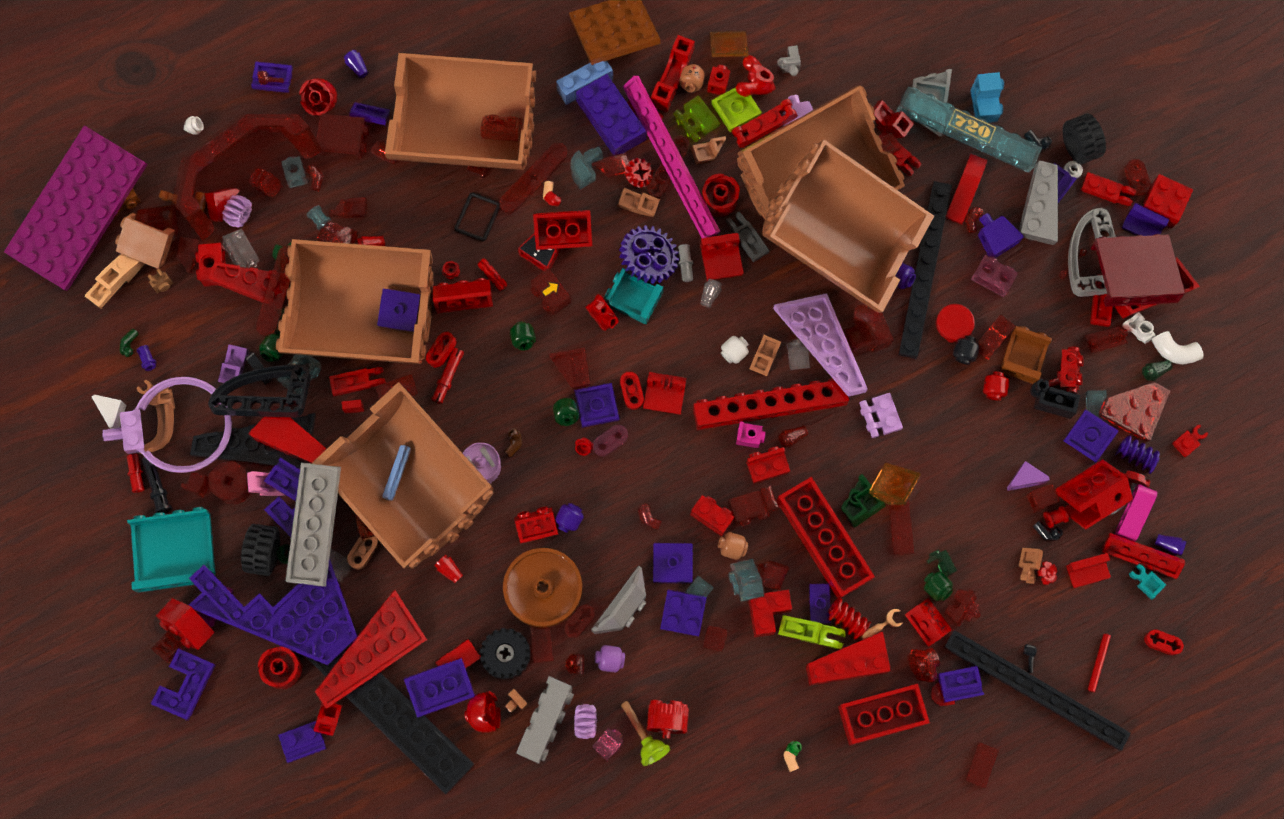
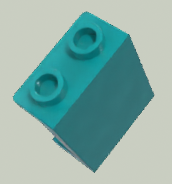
M622 268L621 272H617L613 279L614 285L612 289L608 288L604 296L606 303L610 308L646 325L663 294V287L658 284L653 286L644 283L642 280L638 281L636 277H631L630 274L626 273V269Z

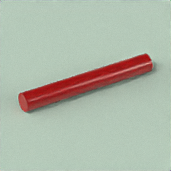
M1103 634L1087 689L1090 692L1095 693L1111 635Z

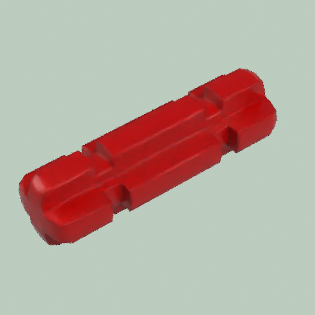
M485 258L478 262V267L484 271V274L496 285L499 291L507 287L506 281L501 278L499 273Z

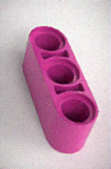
M1140 484L1135 487L1132 493L1133 500L1127 504L1115 532V535L1134 542L1138 539L1157 497V491Z

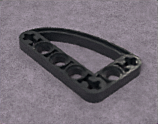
M280 365L252 370L233 377L220 385L211 395L208 406L215 415L298 417L305 408L311 374L305 365ZM290 377L286 397L228 395L232 391L253 382L271 378ZM296 388L303 389L300 394H293ZM235 403H242V406L240 408H232V406ZM253 404H261L260 408L256 410L251 409ZM273 404H280L277 410L270 409Z

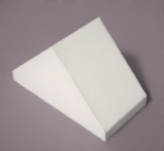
M93 395L92 399L109 428H120V412H125L127 405L121 400Z

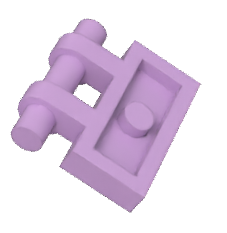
M890 393L872 398L873 406H868L866 400L859 402L861 415L865 417L866 428L871 433L872 438L879 436L878 429H882L884 435L903 429ZM872 413H876L879 422H874Z

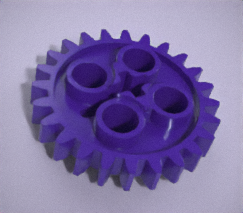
M645 225L643 229L638 226L636 230L631 229L625 235L621 242L622 246L619 249L622 252L619 258L624 259L621 263L622 265L628 266L625 271H632L631 277L637 275L638 281L644 278V283H647L650 279L651 283L654 284L656 280L661 283L663 279L667 280L669 276H672L675 272L674 270L678 267L677 262L679 258L676 256L679 254V251L674 250L677 246L676 244L671 245L673 239L666 238L668 233L662 235L661 229L656 232L654 226L648 230V227Z

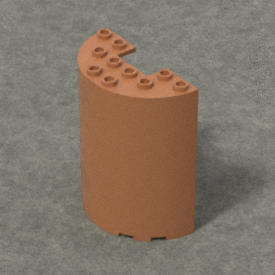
M399 53L394 84L396 102L393 120H389L385 149L386 158L388 160L524 170L527 165V157L529 158L530 149H532L533 139L531 137L532 133H534V113H532V108H535V88L533 87V82H536V71H533V63Z
M857 85L738 152V167L744 172L740 175L760 216L762 215L766 219L769 211L768 205L773 198H776L779 185L782 182H786L794 167L808 154L812 145L815 142L818 144L822 140H826L896 190L905 186L903 182L904 176L897 169L895 156L892 153L883 151L881 147L882 141L874 131L875 111L873 106L867 101V92L863 86Z
M822 140L818 144L815 142L808 154L794 167L786 182H782L777 188L778 194L776 198H773L768 205L769 211L762 229L763 236L874 311L881 313L884 311L900 281L895 275L909 250L918 247L934 215L826 140Z
M292 239L291 245L288 246L289 264H286L285 274L291 281V287L287 289L289 303L288 306H285L282 320H279L278 330L280 331V338L276 340V350L279 353L412 364L422 363V359H424L426 354L424 342L428 343L432 317L433 296L430 287H433L432 267L429 266L433 263L431 250ZM383 288L421 294L417 324L414 326V332L377 326Z
M398 382L370 408L373 414L347 438L340 436L312 464L341 467L338 494L403 568L410 567L413 569L429 556L435 555L448 542L453 543L456 541L463 529L467 530L474 523L472 520L483 510L494 494V489ZM401 445H406L411 448L395 497L392 501L384 499L382 495Z

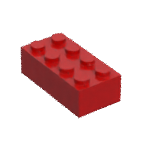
M918 684L838 706L849 746L930 723Z

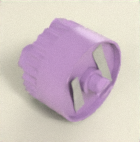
M475 443L465 449L463 454L489 483L498 478L501 471V461L494 447L487 443Z

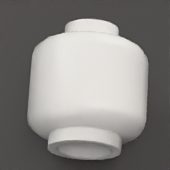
M731 336L722 344L721 355L730 364L732 362L737 364L748 355L749 350L747 346L749 344L742 336L740 338Z

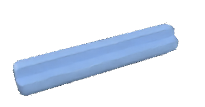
M401 445L382 495L386 500L392 501L395 497L411 448L406 445Z

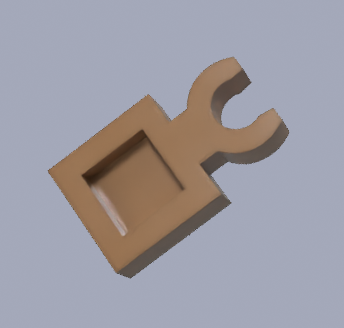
M160 269L157 270L158 273L156 275H148L149 283L157 294L168 290L174 284L167 273H162Z

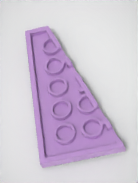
M827 293L774 305L773 309L847 396L867 391L868 388Z

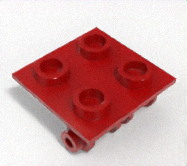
M649 372L643 409L681 415L687 378Z

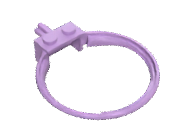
M175 377L164 380L150 388L140 399L133 411L120 412L121 428L103 430L102 435L104 441L123 439L124 451L127 454L141 453L158 468L170 472L186 473L208 466L222 454L231 436L232 416L224 415L225 431L219 447L210 457L200 463L190 466H174L160 461L149 450L145 452L140 412L141 410H146L150 401L159 392L180 384L198 386L211 394L216 390L209 383L197 378Z

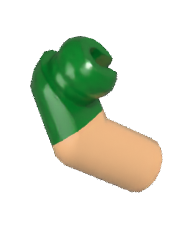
M798 741L790 742L784 752V759L790 772L799 769L795 758L799 751H801L802 745Z

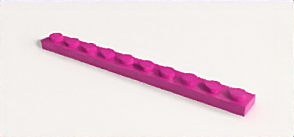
M633 76L622 86L701 238L716 236L720 232L719 227L639 76Z

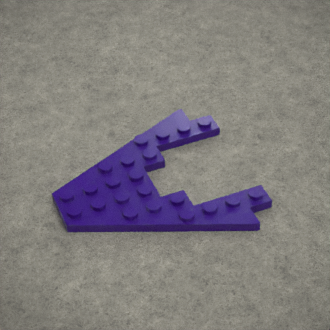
M278 496L264 510L291 537L295 508L292 510ZM330 558L326 586L298 584L274 607L260 593L244 607L205 565L189 578L202 592L189 604L194 610L329 666L357 637Z

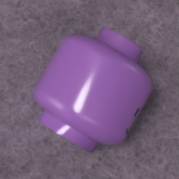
M603 645L600 651H596L595 663H598L601 671L616 673L620 668H623L625 653L622 652L620 647Z

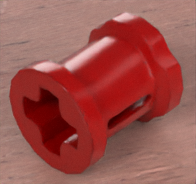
M1063 506L1058 507L1055 511L1043 513L1044 521L1050 529L1058 523L1069 522L1068 513Z

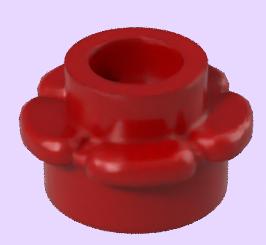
M453 261L446 262L443 265L442 274L447 279H454V277L460 274L459 265Z
M587 438L577 439L575 442V450L582 456L588 455L594 448L593 443Z

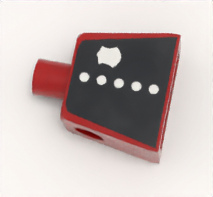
M535 232L518 248L521 257L549 274L561 248L536 250Z

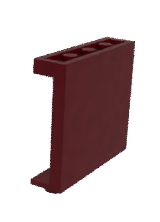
M1169 235L1096 238L1091 246V251H1097L1107 291V296L1104 299L1105 307L1179 303L1185 294Z

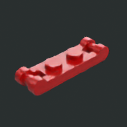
M786 99L780 105L748 123L735 127L732 133L738 139V146L742 148L794 120L798 115L792 109L791 100ZM747 132H748V133H749V135H748V136H746V137H744V135H743V134H745V133H747Z

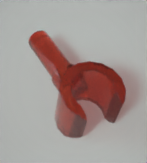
M259 71L257 73L259 83L262 85H266L269 82L284 83V78L268 77L266 71Z

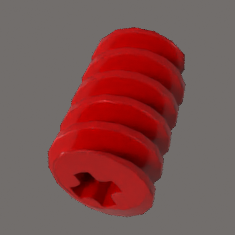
M838 598L828 609L827 613L830 614L828 620L831 621L836 618L834 625L837 626L839 623H842L841 629L849 628L847 635L854 632L853 639L856 640L867 631L871 621L867 622V618L861 617L860 612H855L853 607L848 608V603H842V598Z

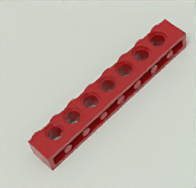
M831 378L828 379V382L812 381L809 385L794 384L790 388L785 389L783 387H775L772 391L764 392V390H757L749 395L738 393L731 398L720 396L712 401L702 399L694 403L693 411L697 430L738 424L740 421L750 422L847 406L849 397ZM828 390L831 393V396L825 397L822 394V391ZM809 393L813 399L806 400L803 394ZM790 396L794 399V402L787 403L784 398ZM771 399L775 402V405L768 406L765 401ZM752 402L756 404L757 408L749 409L746 404ZM731 405L736 406L738 411L732 413L728 410V407ZM717 409L719 414L713 416L709 413V410Z

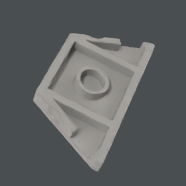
M947 69L939 74L933 73L926 77H918L913 79L908 116L938 136L943 134L952 69Z

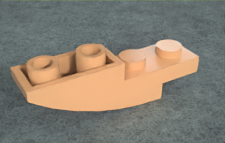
M123 254L119 255L95 278L97 282L86 293L85 297L102 309L124 282L129 283L145 263Z

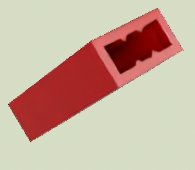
M275 405L271 410H277L279 407ZM263 417L249 432V435L254 440L308 464H312L326 450L321 443L290 417Z

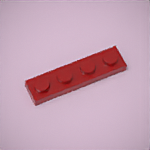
M1112 533L1109 534L1102 547V552L1137 565L1141 564L1145 568L1175 579L1179 577L1185 566L1184 559Z

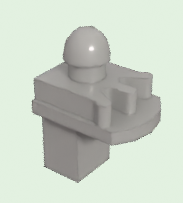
M789 46L788 57L780 58L777 66L782 70V73L790 72L792 76H796L798 71H800V56L797 46Z

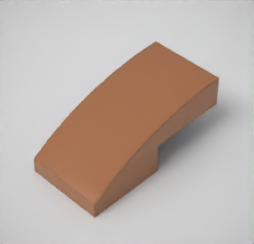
M623 188L617 206L634 213L654 217L660 199Z
M764 335L749 369L767 376L781 341Z

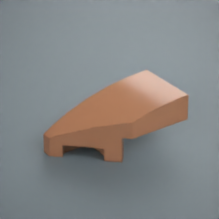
M726 136L712 138L707 143L692 145L691 151L696 165L714 161L726 140Z

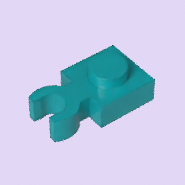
M1138 564L1136 568L1140 572L1139 575L1131 571L1129 576L1134 580L1140 581L1137 587L1152 600L1166 584L1152 571L1146 574L1144 566Z

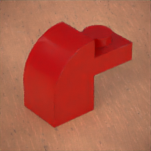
M883 100L878 101L874 106V121L878 124L876 128L881 132L885 131L892 138H904L914 125L903 111L893 112Z

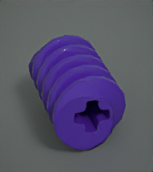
M1127 436L1119 445L1115 456L1121 452V459L1129 456L1128 463L1136 460V467L1142 463V470L1144 471L1149 467V474H1151L1159 462L1160 452L1156 450L1152 453V447L1145 449L1146 444L1144 443L1138 446L1139 441L1137 439L1131 442L1132 437Z

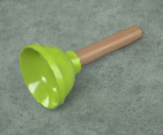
M623 702L621 705L642 739L641 763L643 766L651 765L663 758L670 751V747L661 740H653L651 736H648L629 702Z

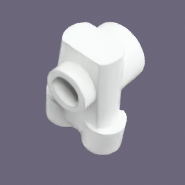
M1138 312L1131 319L1124 322L1122 326L1127 332L1131 331L1139 341L1146 344L1156 334L1153 332V324L1149 321H1144L1145 318Z

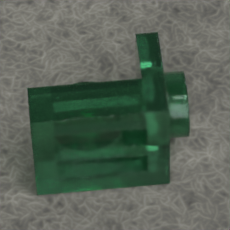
M938 549L930 553V558L926 560L927 564L938 560L940 571L943 574L945 573L947 577L957 571L946 550L940 552Z

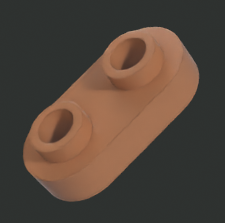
M363 533L348 554L347 561L353 569H363L378 548L379 541L373 533ZM372 541V545L368 547L366 542ZM357 557L362 558L360 563H355Z

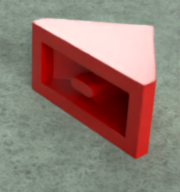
M225 188L205 193L209 216L212 221L222 222L224 206L227 204V200H230L231 196L237 195L240 191L239 189Z

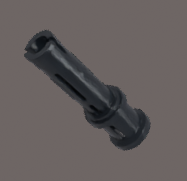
M144 457L142 463L152 491L150 498L154 501L156 507L154 511L155 513L166 514L173 509L167 499L168 492L166 489H163L157 467Z

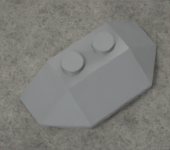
M640 566L636 568L592 628L594 634L623 630L625 626L629 628L635 620L633 617L637 610L640 612L647 602L644 601L646 599V592Z

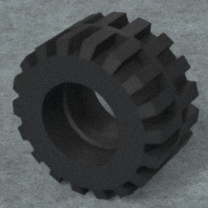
M1086 113L1065 121L1062 129L1064 144L1069 155L1077 164L1082 165L1104 156L1106 152L1105 136L1099 122L1093 115Z
M254 523L250 525L245 534L241 551V565L245 573L270 576L278 560L277 549L280 546L278 527Z

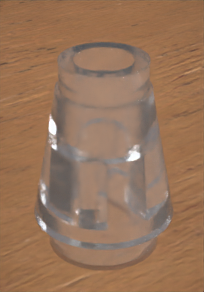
M708 279L704 284L700 304L710 308L722 291V284Z

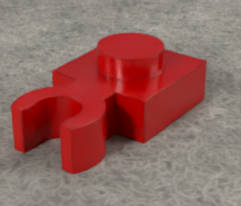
M1200 424L1195 426L1191 433L1187 430L1172 443L1184 458L1201 445L1198 440H1203L1208 435L1207 432L1203 435L1198 433V429L1201 427Z

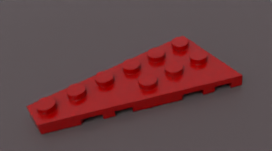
M396 590L392 591L314 691L325 709L427 640Z

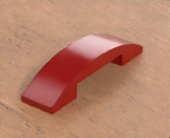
M970 154L946 213V219L961 225L963 224L988 160Z

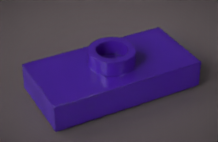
M354 102L349 118L386 125L390 116V110Z
M809 584L810 621L830 624L831 621L828 620L830 614L827 613L830 608L829 584Z

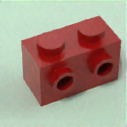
M702 495L691 510L690 515L723 537L734 520L733 513L726 507L721 508L716 505L717 502L710 496L705 497Z

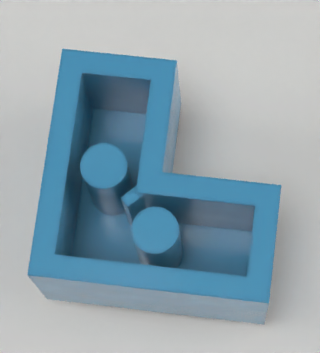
M1000 72L978 74L970 91L977 123L998 122L1003 114L1002 103L1000 104L999 97L1004 89V80L1000 78Z

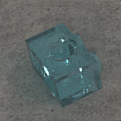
M753 559L730 564L729 580L733 585L734 594L739 595L741 602L764 596L762 579Z

